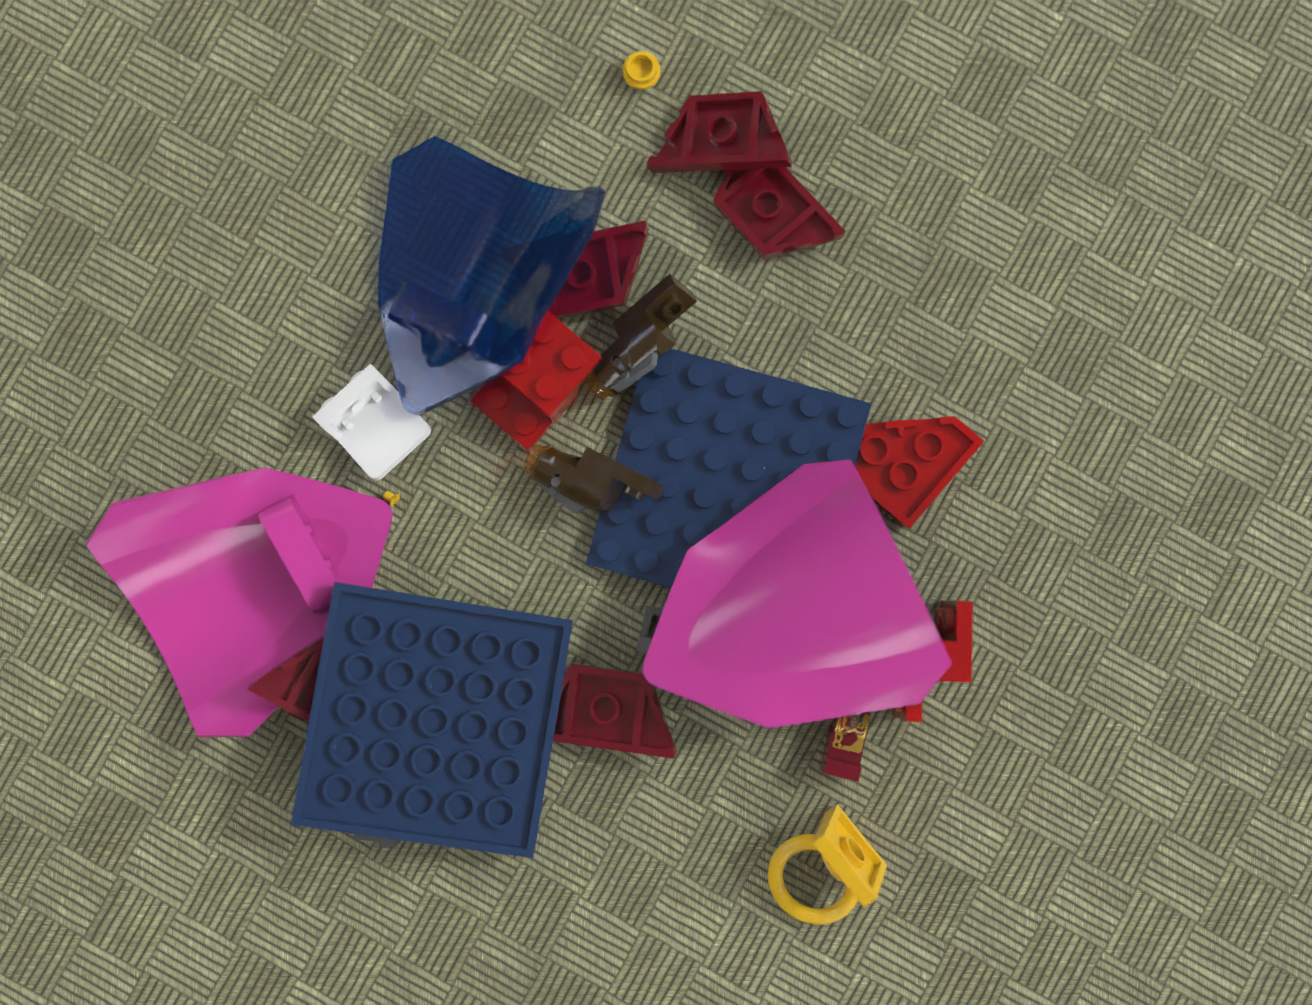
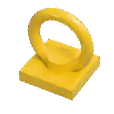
M837 804L825 812L816 834H802L792 837L775 850L768 866V884L777 904L791 917L808 924H830L848 915L858 900L865 907L877 899L887 864ZM805 850L820 852L829 872L837 880L846 884L844 893L838 902L826 908H811L797 902L789 894L784 884L783 871L787 861L794 854Z

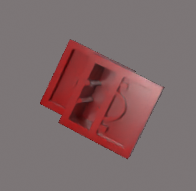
M542 305L491 362L490 365L495 373L473 396L470 402L524 449L530 452L579 396L578 386L599 364L602 356Z
M940 600V608H936L934 612V625L936 630L940 631V639L952 664L937 682L972 683L973 601ZM923 701L920 704L891 708L892 715L906 722H922Z

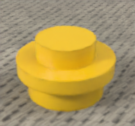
M645 51L635 52L629 55L623 64V77L626 83L634 89H649L659 80L660 64L651 53Z

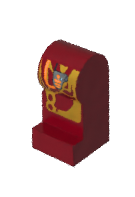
M871 712L832 719L819 768L824 774L859 782L862 768L860 764L869 729Z

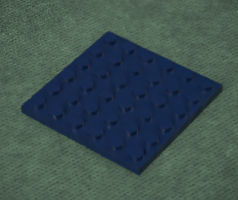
M671 348L657 360V365L653 370L638 380L615 461L665 487L658 500L645 495L643 501H640L621 491L610 511H600L586 564L672 588L688 549L724 525L803 464L851 459L855 466L872 403Z
M334 582L290 825L533 858L573 620Z

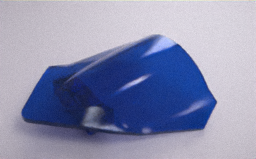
M436 136L392 159L379 254L378 308L404 409L413 415L424 414L482 386L523 362L542 319L557 297L596 229L606 190L601 187L564 190L539 184L492 165Z

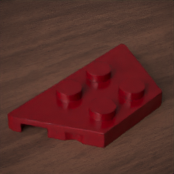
M762 91L690 95L680 109L679 117L671 123L664 134L667 141L656 157L651 155L647 161V167L651 173L792 167L791 157Z
M787 168L726 170L724 180L719 185L713 200V206L763 260L841 240L845 236L846 231Z
M646 220L507 249L503 250V255L520 276L527 289L534 295L540 306L543 305L558 319L627 305L649 227Z
M320 636L252 682L248 687V691L309 722L324 637Z
M579 664L570 665L563 678L553 742L672 759L676 758L677 750L655 686L646 680L643 673Z

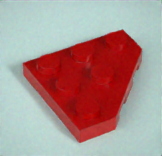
M956 416L866 423L855 468L872 500L903 527L910 529L984 443V440Z

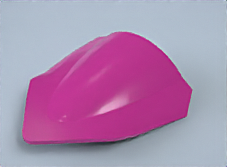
M850 459L803 464L724 525L688 549L646 654L643 674L650 684L735 717L771 728L920 704L952 662L890 532Z
M264 467L112 502L86 541V546L121 589L152 636L177 685L197 736L199 738L249 737L279 708V706L248 691L249 685L320 636H325L334 582L373 587L393 513L388 503L379 498Z

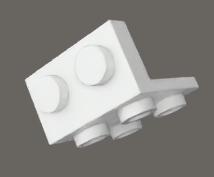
M372 364L368 365L364 370L357 372L351 378L348 385L337 395L327 399L322 404L320 410L312 416L325 431L338 440L366 474L375 481L381 480L431 433L430 426Z

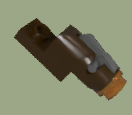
M668 274L612 323L619 339L600 354L602 360L585 378V383L595 396L605 400L608 396L620 395L629 386L634 384L635 381H638L643 375L656 367L657 360L676 344L669 325L697 302L690 289L671 274Z
M538 444L528 453L524 463L525 472L530 474V478L536 481L539 487L576 514L581 513L587 508L594 511H610L621 491L640 501H643L645 495L658 500L665 487L589 447H586L582 457L560 452L550 445L542 446Z

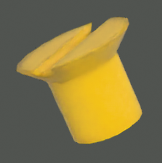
M386 491L383 499L390 502V506L393 507L399 501L400 494L395 495L390 491Z

